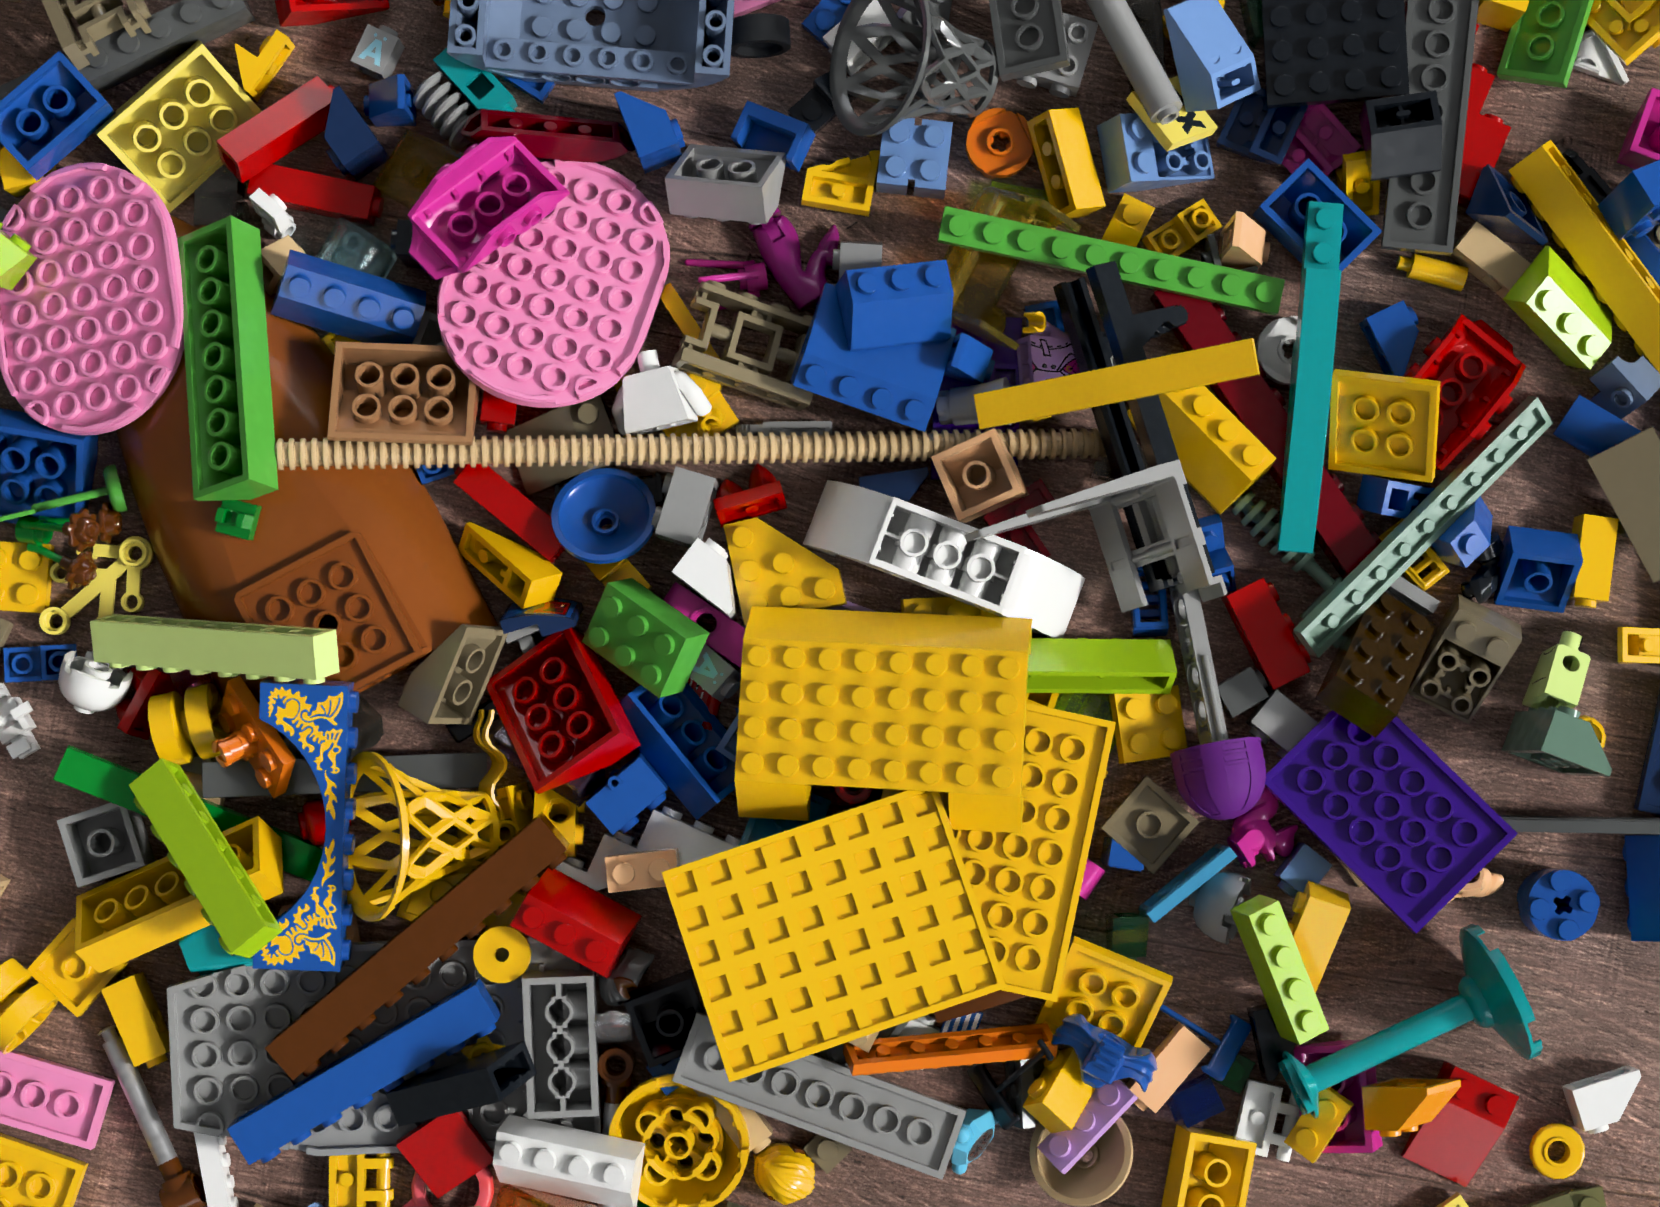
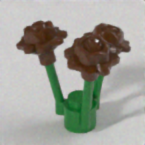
M103 502L101 509L96 515L89 513L88 509L82 508L78 513L70 514L69 518L22 516L17 521L15 536L18 541L27 543L28 551L39 553L58 563L59 567L66 571L65 580L68 582L67 588L73 590L81 585L88 586L90 581L94 580L97 576V565L94 564L92 552L88 550L84 553L83 551L87 547L95 545L98 535H100L102 542L111 543L112 536L119 535L122 531L123 518L121 513L113 510L111 504ZM53 531L63 532L64 535L69 536V546L76 547V550L81 553L74 559L67 555L62 557L43 547L42 544L50 542Z

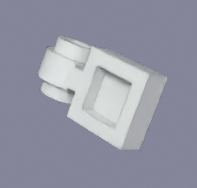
M258 188L249 198L255 212L262 217L264 229L276 239L287 235L291 237L296 229V224L294 223V218L285 211L287 209L285 203L272 193L268 196Z

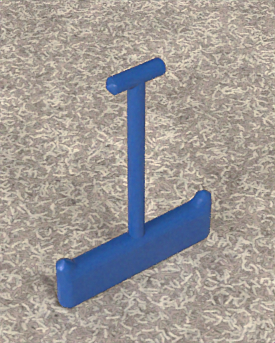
M1162 1004L1159 1010L1218 1046L1208 1065L1202 1066L1201 1069L1217 1081H1223L1251 1031V1025L1232 1014L1230 1015L1231 1023L1222 1040Z

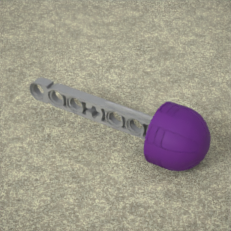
M1175 585L1169 587L1200 745L1178 750L1170 754L1174 778L1181 797L1195 812L1215 820L1233 819L1251 810L1257 804L1265 789L1266 766L1261 738L1243 737L1228 739L1199 591L1197 589L1180 595L1178 587Z

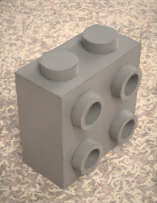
M1063 12L1070 66L1016 78V83L1026 88L1040 86L1050 89V94L1060 98H1069V95L1076 97L1098 23Z

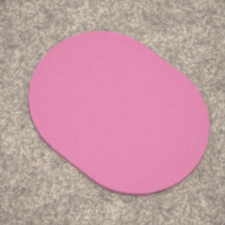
M557 159L541 162L570 194L558 202L556 208L549 215L526 232L517 235L508 246L498 247L465 273H455L444 276L441 279L437 297V318L442 341L448 354L462 373L474 384L505 401L536 408H555L574 405L592 399L607 391L626 375L637 360V355L641 352L669 270L670 245L663 220L653 202L649 201L636 188L637 185L613 169L594 162L560 161Z
M77 163L55 170L40 179V182L32 184L29 187L31 191L17 205L13 204L2 222L4 224L2 231L10 237L15 233L32 246L29 252L36 256L37 259L12 291L0 287V370L10 394L17 399L24 408L25 413L42 425L63 433L89 436L108 433L130 424L149 410L162 396L177 371L184 351V315L177 237L171 216L159 195L146 182L126 170L104 163Z

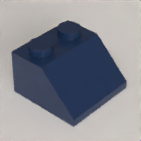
M340 86L334 88L324 138L330 145L326 153L344 176L350 173L356 181H359L391 158Z

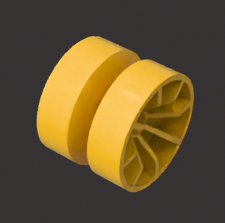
M213 683L187 688L184 700L176 691L150 697L148 702L149 728L159 759L163 758L178 765L193 762L195 750L203 760L214 758L221 754L220 751L213 753L212 742L219 738L222 739L230 735V733L227 734L219 723L218 716L222 706V698Z
M14 958L0 965V1051L4 1055L23 1043L50 1015L59 1000L42 983H38L24 991L32 974Z

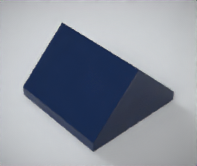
M1489 164L1483 167L1466 214L1475 221H1478L1503 242L1542 246L1546 244L1548 239L1531 208L1527 195L1520 193L1511 181Z

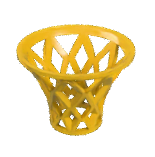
M372 751L361 752L351 760V763H357L356 784H351L350 798H353L357 783L363 773L383 790V792L367 793L354 797L356 799L355 816L381 832L356 847L353 855H348V869H353V866L368 871L385 873L364 895L354 874L352 891L347 890V902L352 904L354 913L362 920L374 922L386 918L395 909L394 906L411 892L432 884L441 878L460 873H469L482 863L476 860L483 857L485 859L488 858L499 848L500 827L498 814L492 798L485 791L470 792L440 789L406 775L396 769L391 763H388L382 755ZM380 777L389 779L391 786ZM400 783L403 784V785H404L405 787H407L408 789H402L401 786H400ZM404 797L415 798V799H413L412 801L409 802V801L406 800ZM390 803L397 807L399 818L385 822L366 808ZM483 803L486 808V811L474 807L473 805ZM451 804H455V805L459 806L460 809H458V808L452 806ZM471 818L475 821L469 824L467 819ZM409 825L414 826L426 838L421 841L410 838ZM490 825V843L479 838L477 835L480 830ZM451 826L457 827L458 837L445 833V831ZM400 828V834L392 832ZM385 841L400 845V854L390 861L365 856ZM470 844L474 846L471 850L469 849ZM422 854L436 857L430 864H414ZM394 875H397L394 888L380 891ZM406 875L411 877V879L404 884ZM387 902L384 906H376L377 904Z

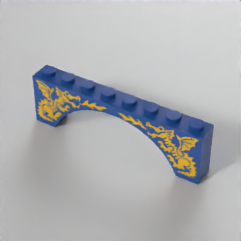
M267 678L260 682L259 719L284 734L297 747L311 767L323 798L326 831L321 860L314 878L303 896L287 911L275 918L283 931L253 955L252 969L340 972L345 961H350L352 941L351 939H346V926H351L353 918L352 904H347V890L352 891L354 884V870L348 869V855H353L355 849V835L349 834V822L355 819L356 799L350 798L351 784H356L357 763H351L352 749H356L358 744V728L352 727L353 713H358L359 692L353 691L354 682L325 681L320 684H304L303 680L299 679L289 682H276L274 678Z

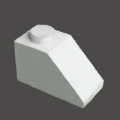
M1627 1065L1563 1085L1562 1088L1574 1126L1585 1132L1588 1131L1589 1134H1596L1608 1130V1124L1618 1122L1641 1078L1640 1070Z

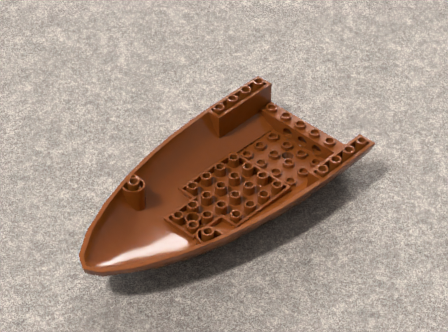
M170 214L175 228L177 244L179 237L198 230L197 227ZM264 289L275 443L278 438H283L284 442H288L289 438H294L295 442H300L301 438H306L307 442L311 441L312 438L323 441V438H327L335 355L311 326L271 315L270 312L276 293L270 296ZM185 350L172 381L156 403L142 416L116 430L133 494L146 531L183 619L319 628L321 619L326 615H332L338 623L336 635L340 672L325 677V681L354 682L353 691H358L359 693L426 659L461 624L498 626L440 512L424 484L422 485L413 465H409L408 469H404L403 465H398L397 469H392L391 465H386V469H381L380 466H375V469H370L369 466L358 469V466H353L351 470H348L346 466H341L340 470H336L335 466H330L329 470H325L323 466H319L318 470H313L312 466L307 467V470H302L301 467H296L295 470H290L289 467H285L284 470H278L277 467L279 490L252 500H241L262 506L252 541L215 531L217 522L214 520L218 507L222 505V501H197L193 498ZM218 672L210 673L222 698L224 697L227 681L241 676L260 705V682L267 678L249 680L246 679V674L234 677H218Z

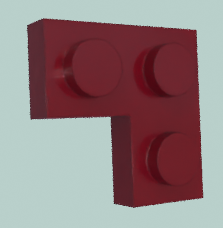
M1040 478L1027 487L1029 495L991 511L982 519L987 526H991L1026 514V510L1055 499ZM1035 524L996 534L998 537L1025 546L1046 557L1051 555L1032 528Z

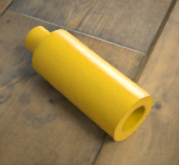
M1415 253L1411 258L1399 256L1396 264V269L1407 272V278L1459 292L1464 288L1468 276V267Z

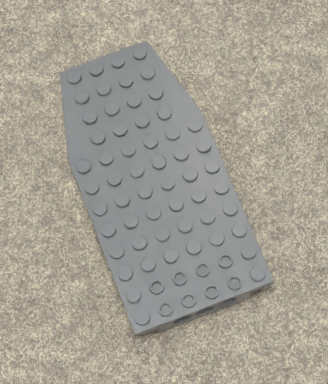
M525 935L531 947V961L527 970L514 981L494 983L485 979L478 972L474 964L473 950L479 937H473L470 940L468 937H464L455 944L459 949L442 963L438 958L428 966L431 973L420 983L414 985L412 982H409L403 987L401 991L404 995L394 1005L387 1008L383 1004L374 1012L377 1018L361 1032L356 1027L346 1035L350 1041L334 1055L329 1050L319 1059L322 1064L313 1073L480 977L501 1013L498 1022L495 1023L497 1028L487 1034L491 1042L508 1046L525 1041L537 1074L500 1102L462 1111L490 1148H495L496 1132L509 1114L602 1134L600 1074L598 1071L596 972ZM388 941L352 942L350 961H345L340 972L252 969L253 966L246 967L241 965L169 985L167 987L173 1127L216 1137L220 1135L231 1137L227 1128L235 1118L306 1078L301 1073L292 1080L264 1048L275 1036ZM501 947L496 951V957L500 961H506L509 957V952ZM475 1034L464 1042L466 1045L476 1044L478 1037ZM461 1050L450 1056H447L444 1052L433 1059L435 1064L419 1074H416L413 1070L404 1075L403 1079L405 1081L467 1060L468 1058ZM384 1088L371 1094L373 1100L363 1107L355 1110L351 1106L342 1111V1118L332 1125L324 1128L320 1124L311 1129L312 1135L301 1143L293 1146L290 1141L279 1149L304 1151L306 1154L313 1156L401 1153L396 1147L397 1140L426 1120L399 1127L386 1096L388 1092H385Z

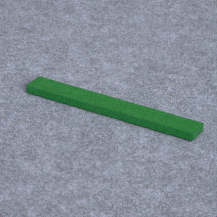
M68 745L53 780L148 817L135 805L134 798L136 796L129 787V784L138 778L141 773ZM201 798L221 832L252 819ZM269 825L282 838L283 871L312 881L319 866L324 846H314L309 840H303L299 836Z

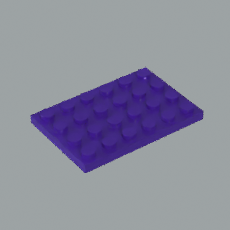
M1332 710L1266 774L1265 787L1414 935L1518 834L1397 716L1375 738Z

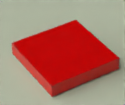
M462 1111L428 1119L396 1142V1147L437 1199L493 1163L494 1152Z

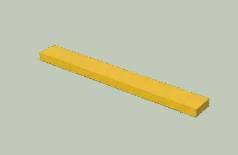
M1250 338L973 395L979 429H987L1260 375L1254 339Z

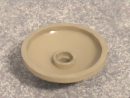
M1121 1117L1088 1150L1093 1152L1092 1160L1085 1162L1083 1155L1065 1175L1037 1148L1050 1132L1040 1122L1036 1126L1029 1152L1032 1172L1040 1187L1057 1201L1078 1207L1095 1205L1114 1195L1127 1179L1133 1161V1142L1130 1131Z

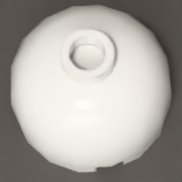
M77 651L66 653L61 664L58 683L61 693L68 702L74 705L73 707L76 711L83 714L102 712L116 707L124 699L133 677L131 670L126 674L123 672V668H110L109 663L94 662L92 651H87L85 657H75Z

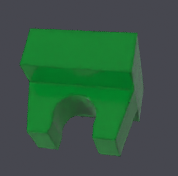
M223 500L221 507H218L214 521L217 524L215 531L253 541L262 506L241 500Z

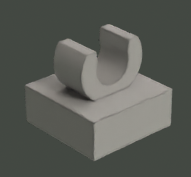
M535 624L509 632L506 642L507 644L519 642L522 652L525 654L537 645L533 635L540 632L539 627Z

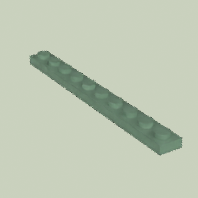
M1528 396L1293 629L1311 656L1319 658L1553 424L1538 397Z

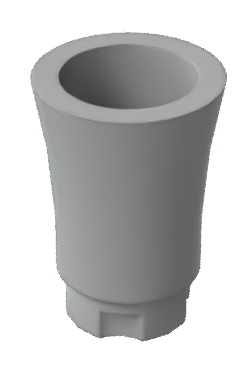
M1003 377L986 383L939 391L936 407L940 424H954L955 426L978 424L973 394L1010 387L1008 378Z

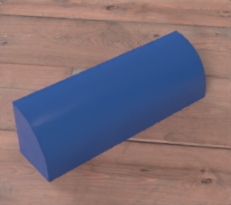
M1578 395L1553 435L1592 457L1641 431L1585 397Z

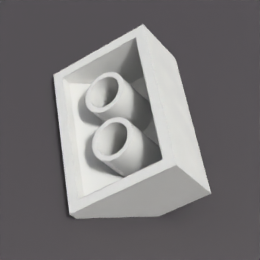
M697 538L672 570V573L723 614L734 620L737 616L731 567L726 560L729 556L725 552L726 550L712 539L708 538L704 543L701 539Z

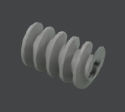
M439 71L424 80L417 87L413 94V104L417 109H422V115L426 119H431V125L435 129H440V135L443 139L449 140V146L453 150H458L471 143L460 134L470 117L466 113L470 109L471 104L469 102L461 105L457 104L462 94L455 92L449 95L448 93L452 89L453 84L449 81L440 85L439 83L443 79L444 74L442 71Z

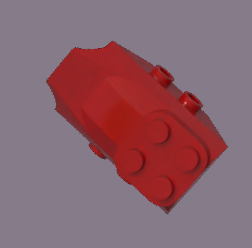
M1463 314L1458 317L1441 339L1436 336L1423 351L1427 357L1420 365L1415 362L1403 375V377L1441 381L1435 468L1440 471L1474 438L1478 441L1486 434L1491 427L1488 420L1495 412L1501 414L1511 403L1513 398L1509 394L1518 384L1526 368V365L1514 356L1513 345L1482 319L1470 321Z

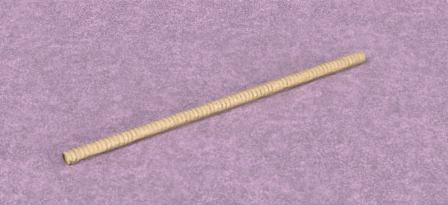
M1050 428L1048 432H1045L1044 429H1038L1037 432H1034L1033 429H1028L1027 432H1024L1022 429H1017L1016 432H1013L1012 429H1007L1005 433H1002L1001 429H996L1012 458L1016 457L1017 460H1022L1026 456L1028 460H1033L1035 456L1039 460L1045 459V456H1048L1050 460H1054L1056 456H1059L1060 459H1066V456H1069L1070 459H1076L1077 456H1080L1081 459H1086L1088 456H1091L1092 459H1097L1099 455L1103 459H1107L1097 428H1092L1090 431H1087L1086 428H1081L1080 432H1077L1075 428H1071L1069 432H1066L1065 428L1059 429L1058 432L1054 428ZM975 429L973 433H970L969 430H963V433H959L958 430H953L952 433H948L947 430H942L941 433H938L937 430H932L929 434H927L926 430L925 432L920 431V434H916L915 430H910L909 434H905L904 430H900L898 434H894L893 430L888 431L887 434H884L883 431H877V434H873L872 431H867L866 434H862L861 431H856L855 434L845 431L844 435H840L839 431H835L833 435H829L828 431H824L823 435H818L817 431H813L812 435H807V432H802L801 435H796V432H791L790 435H786L785 432H780L779 435L769 432L768 436H764L763 432H758L757 436H753L752 432H748L746 436H742L741 432H737L736 436H731L730 433H725V436H720L719 433H714V436H709L708 433H703V436L692 433V437H687L686 433H682L681 437H676L675 433H671L670 437H665L664 433H660L659 437H654L653 434H648V437H642V434H637V437H631V434H626V437H620V434H615V438H609V434H604V438H598V434H593V438H587L586 434H582V438H576V435H571L570 438H565V435H560L559 438H554L553 435H548V438H542V435H537V439H531V435H526V439H520V435H515V439H509L508 435H504V439H498V436H492V439L481 436V439H476L474 436L473 446L329 441L327 438H323V441L312 438L308 442L306 438H301L300 442H295L294 438H289L288 442H284L283 438H278L275 443V453L278 470H284L285 467H289L290 470H295L296 467L307 470V467L312 466L313 470H318L319 466H323L325 470H329L330 466H335L336 470H340L341 466H346L348 470H351L353 466H358V469H363L364 466H369L370 469H375V466L386 469V465H391L392 469H397L398 465H403L404 469H408L409 465H414L415 469H419L420 465H425L426 468H431V465H437V468L448 465L449 468H453L454 464H459L460 468H465V464H470L471 468H476V464H482V468H487V464H493V467H498V464H504V467H509L510 464L521 467V464L525 463L527 467H532V463H538V467H543V463H549V467H554V463H560V466L563 467L565 463H571V466H576V463H582V466L593 463V466H598L599 462H604L605 466H609L610 462H615L616 466H620L621 462H626L627 466H631L632 462H637L638 465H643V462H648L649 465H654V462L665 465V462L670 461L671 465H675L676 461H681L682 465H686L687 461H692L693 465H697L698 461H703L704 464H709V461H714L715 464H720V461H725L726 464L736 461L737 464H741L742 460H747L748 464H752L753 460H758L759 464H763L764 460H769L770 464H774L775 460H780V463H785L786 460H790L791 463H796L797 460L807 463L811 459L813 463H818L819 459H823L824 463H828L830 459H834L835 463H839L840 459H845V462H851V459H855L856 462H861L862 459H866L867 462H872L873 459L883 462L884 458H888L889 462H893L895 458H898L900 462H904L905 458H909L911 462H914L916 458L926 461L927 458H931L982 433L979 429Z

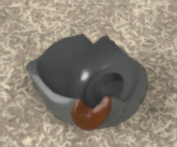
M628 947L626 950L624 949L609 979L600 975L599 991L607 1005L620 1006L623 1003L622 1001L630 1000L631 997L627 989L638 987L642 975L646 974L654 960V953H645L639 948L634 950Z

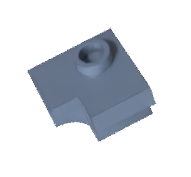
M1643 355L1632 363L1626 362L1617 356L1589 378L1599 389L1590 401L1620 419H1623L1647 402L1660 388L1659 372Z

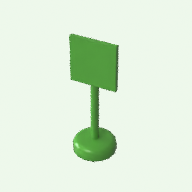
M108 465L103 470L106 487L35 503L31 506V509L1 515L0 522L109 495L114 511L119 513L126 512L128 508L116 465Z

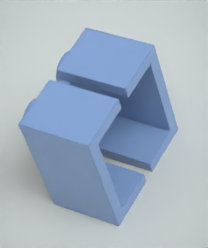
M908 118L883 132L876 192L906 195L908 181H914L913 196L944 199L953 122L922 119L920 126L914 125L915 118Z

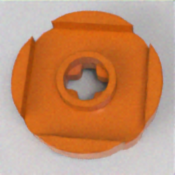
M992 108L978 115L967 132L965 145L970 163L976 170L990 179L1008 178L1022 171L1031 159L1034 148L1026 118L1019 113L1015 114L1012 111H1006L1005 108ZM995 135H999L1001 139L1007 138L1009 140V143L1005 146V151L1000 152L999 149L991 147L994 143L993 137Z

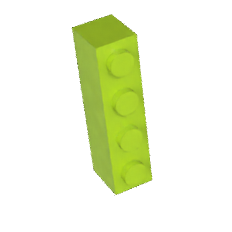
M1259 894L1230 909L1280 1037L1301 1045L1329 1030L1279 900Z

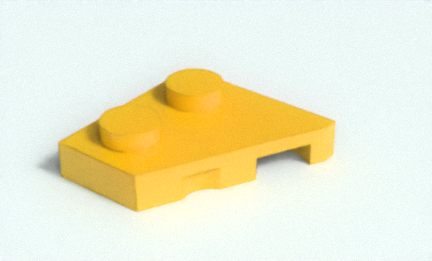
M873 150L869 151L867 156L852 160L847 157L836 160L830 165L821 164L807 168L801 205L869 217L880 151Z

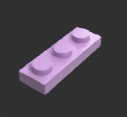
M1121 1080L1113 1081L1110 1085L1106 1084L1100 1088H1095L1073 1129L1050 1133L1037 1148L1065 1175L1138 1097Z

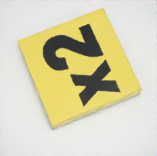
M1178 76L1169 78L1183 106L1179 111V116L1168 124L1163 125L1151 122L1135 91H1132L1126 99L1166 152L1211 136L1218 128L1205 110L1186 112Z

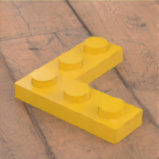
M1594 0L1586 25L1628 66L1660 38V0H1646L1631 14L1616 0Z

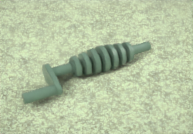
M1252 491L1242 494L1232 504L1234 506L1231 510L1235 516L1240 511L1245 514L1240 521L1244 527L1251 520L1256 524L1249 531L1252 537L1256 536L1261 530L1265 533L1258 542L1262 548L1272 539L1276 544L1268 552L1275 556L1279 552L1277 551L1279 521L1275 524L1271 519L1279 511L1271 508L1264 514L1261 510L1267 502L1261 499L1255 505L1251 500L1256 494ZM1314 550L1313 554L1285 552L1280 559L1284 564L1293 559L1296 563L1292 566V570L1296 573L1299 570L1305 571L1324 589L1322 594L1300 615L1302 619L1344 580L1341 576L1334 580L1314 561L1315 558L1313 556L1316 554ZM1343 635L1332 644L1336 649L1340 646Z

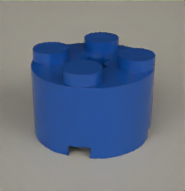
M1547 868L1531 873L1522 882L1517 893L1519 915L1524 925L1535 934L1561 941H1572L1585 934L1594 924L1600 906L1599 896L1585 877L1576 872L1558 868ZM1555 898H1560L1559 903L1561 907L1559 910H1556L1557 905L1553 902Z

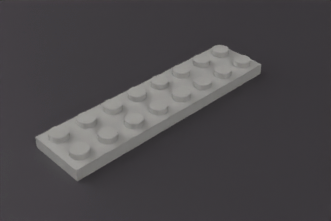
M698 1011L672 1079L673 1082L943 1180L967 1112L966 1109L873 1075L852 1076L848 1066L815 1054L729 1083L708 1015Z

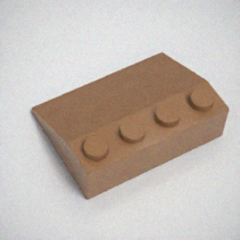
M336 341L327 439L331 441L473 446L480 387L462 373L448 354L444 345Z

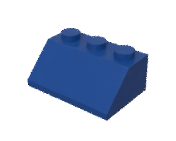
M59 50L0 101V142L32 177L38 181L116 112Z
M1309 158L1253 214L1302 264L1306 204L1308 201L1344 204L1339 270L1341 272L1382 232Z
M947 260L846 270L835 285L849 352L946 341L951 338L954 292Z
M1625 835L1622 853L1627 867L1625 892L1629 897L1630 913L1627 917V926L1631 932V941L1660 942V835Z

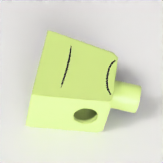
M1563 631L1559 644L1543 651L1524 696L1523 705L1535 709L1539 707L1548 709L1549 706L1556 708L1565 706L1572 709L1578 705L1591 660L1589 655L1579 651L1583 641L1581 635L1571 631Z

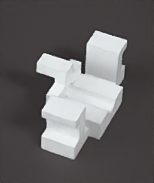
M0 683V741L2 745L12 743L6 747L12 759L17 757L24 759L41 749L31 730L37 727L29 714L33 709L28 701L23 703L20 697H12L5 684Z

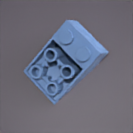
M1185 0L1163 10L1186 112L1220 109L1261 89L1254 55L1218 0Z
M1137 113L1118 114L1097 125L1108 193L1137 192L1215 179L1208 137L1166 152Z

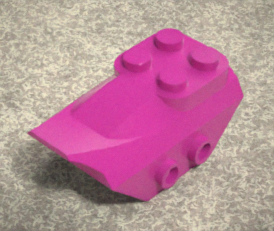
M515 136L488 137L479 145L476 143L468 147L462 157L453 164L447 163L442 166L407 214L412 223V241L408 252L434 280L455 273H465L498 247L508 246L517 235L526 232L549 215L556 208L557 203L568 196L570 192Z

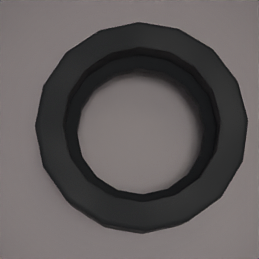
M769 13L748 14L733 18L732 56L740 58H766L783 54L791 49L788 18Z

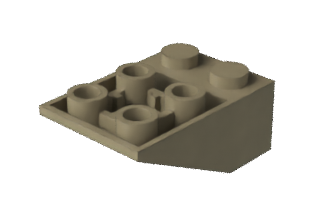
M1458 593L1440 622L1413 677L1407 694L1469 724L1522 642L1521 625Z

